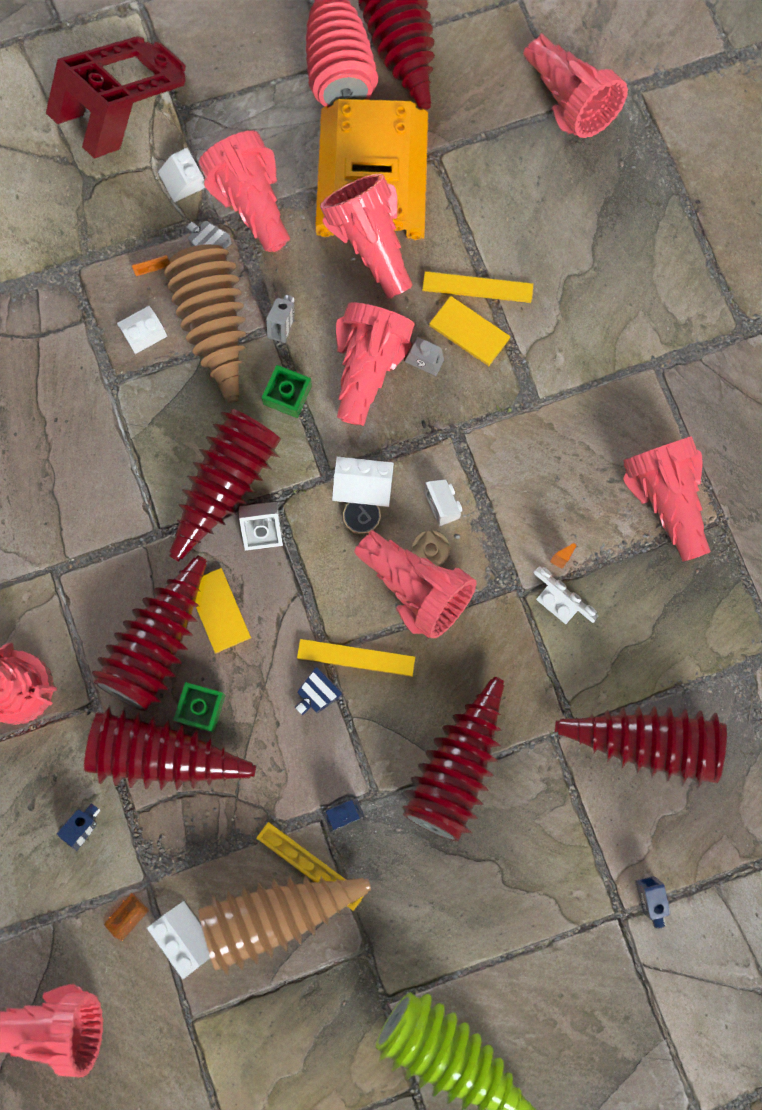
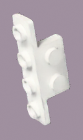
M539 566L533 572L548 585L536 600L563 623L567 624L577 611L592 623L598 618L597 612L592 606L585 605L579 595L574 592L571 593L566 589L567 586L562 581L554 579L548 569Z

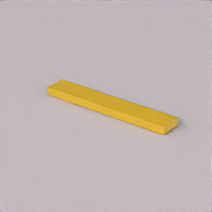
M425 272L423 291L531 303L533 283Z
M300 639L297 659L411 677L413 676L415 663L414 656Z
M269 822L256 838L314 882H319L320 877L325 882L336 881L337 878L340 881L346 880ZM363 897L354 901L353 904L350 903L347 907L354 911Z

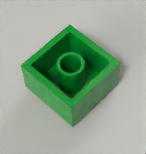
M276 365L262 395L263 405L298 419L312 388L311 378Z
M185 682L173 721L215 733L226 695L219 691Z

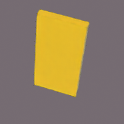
M450 296L429 323L431 328L487 366L491 365L511 337L452 296Z
M220 568L203 575L199 587L201 592H198L196 603L200 607L196 608L214 652L219 653L251 639L223 569Z

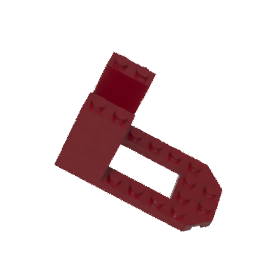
M139 36L58 58L46 114L58 125L84 116L87 108L91 113L82 148L94 159L120 150L134 102L184 86L186 81V65L162 43L154 41V44L145 42V38ZM136 57L154 75L122 85L103 66Z

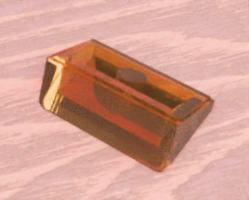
M131 893L104 925L115 938L122 941L148 913L149 908Z

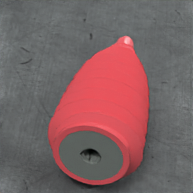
M314 0L309 12L306 33L307 73L309 86L314 97L324 107L333 106L334 101L338 99L369 100L377 86L378 74L366 30L363 27L362 20L358 17L356 9L351 6L349 0Z

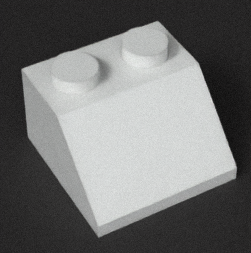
M188 148L171 155L158 171L173 202L205 188L204 178Z
M150 306L117 323L135 354L167 337L163 326Z
M447 480L426 482L424 493L438 526L440 527L459 519L462 507L460 502L454 499L455 491L451 484L448 485Z
M277 502L239 506V520L245 551L283 546Z

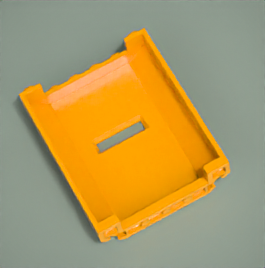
M338 99L334 101L333 106L321 108L316 235L322 237L334 236L324 225V214L320 208V204L329 195L365 176L383 174L387 183L395 186L397 193L398 217L393 219L396 226L394 231L407 230L406 238H411L412 240L424 239L428 111L424 109L420 111L416 108V104L411 101ZM352 165L392 166V173L352 171Z

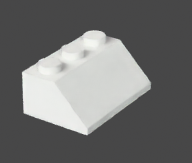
M337 457L332 501L389 507L394 463Z
M185 901L171 909L147 928L182 979L186 978L210 959L202 926Z

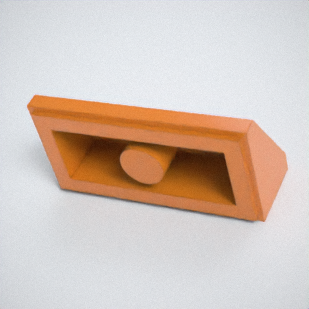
M165 254L132 264L135 275L140 276L166 268L170 262L168 255Z
M573 543L555 553L550 563L561 569L564 568L574 552L576 544Z

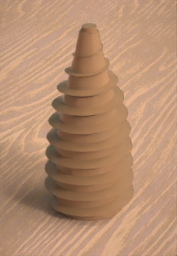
M205 244L189 247L177 252L170 258V264L164 271L165 277L170 280L168 289L174 293L172 302L178 306L176 315L183 319L180 325L181 329L189 332L186 336V341L196 345L192 350L193 354L204 357L201 365L211 370L210 376L218 383V388L221 390L225 400L228 403H234L238 401L239 364L243 363V361L239 360V352L245 349V346L238 345L239 339L246 335V332L238 330V326L244 323L246 319L237 316V312L243 309L244 304L235 302V299L242 294V291L232 288L239 282V277L230 275L237 266L235 263L227 261L226 257L229 252L219 245Z
M304 875L303 884H295L289 876L287 886H279L275 879H273L271 889H264L258 882L257 890L253 893H249L242 886L241 896L234 897L228 890L226 900L219 902L212 895L211 905L198 908V913L215 971L222 969L228 976L230 965L237 964L243 971L246 959L251 958L258 965L259 954L266 952L273 959L275 947L280 945L287 952L288 941L293 938L302 944L303 933L309 930L315 936L318 924L323 921L328 926V918L337 912L341 914V909L368 894V891H371L368 878H353L352 880L341 881L337 878L336 881L325 882L320 877L319 882L310 883Z

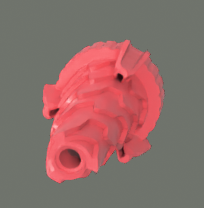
M542 33L528 47H525L523 53L525 58L541 74L540 78L560 104L554 105L552 110L563 132L566 131L568 134L578 135L580 138L592 137L603 131L617 117L627 98L628 87L613 70L596 69L587 62H583L575 57L571 52H566L560 45L557 44L555 46Z
M245 131L231 135L217 142L204 152L198 163L206 178L204 186L209 193L225 207H229L232 204L235 212H239L243 222L251 229L254 237H258L265 252H276L284 247L286 242L291 239L280 218L281 214L276 204L277 198L270 184L277 182L274 153L271 149L265 147L257 131Z
M372 174L355 180L329 195L320 204L324 214L323 223L329 231L344 243L350 240L356 255L360 254L365 266L370 268L376 283L380 282L387 298L391 299L395 295L410 289L412 282L405 269L399 249L401 245L394 231L396 226L393 219L398 217L395 186L388 184L383 174Z
M357 302L348 303L344 316L336 322L337 352L341 354L346 352L343 361L345 368L341 378V392L338 399L341 402L337 418L346 423L365 425L370 405L375 399L378 388H382L386 372H390V369L394 370L411 348L410 338L415 325L413 321L381 307Z
M687 437L623 460L626 469L623 478L625 484L642 504L647 503L650 498L654 512L658 513L662 526L669 534L672 545H676L682 561H688L710 553L700 513L703 509L697 495V491H699L698 485L701 484L702 454L701 451L696 449L693 437Z
M370 530L369 534L361 540L354 551L361 561L378 573L376 576L384 581L385 585L404 604L398 605L396 610L413 634L423 633L428 638H438L465 610L476 589V580L460 568L450 570L436 566L428 559L420 558L408 549L404 550L392 540L387 541L373 530Z
M7 643L0 647V722L19 725L20 723L25 724L35 720L49 705L51 706L53 704L51 698L54 691H57V687L53 685V676H51V671L46 667V664L32 654L14 650L13 643Z
M69 984L52 989L49 992H44L43 999L46 1003H42V1006H24V1009L7 1008L6 1011H0V1052L11 1053L10 1057H22L26 1060L48 1063V1066H51L58 1076L85 1077L92 1070L100 1051L103 1033L101 1004L94 994L83 991L81 987H77L75 984Z

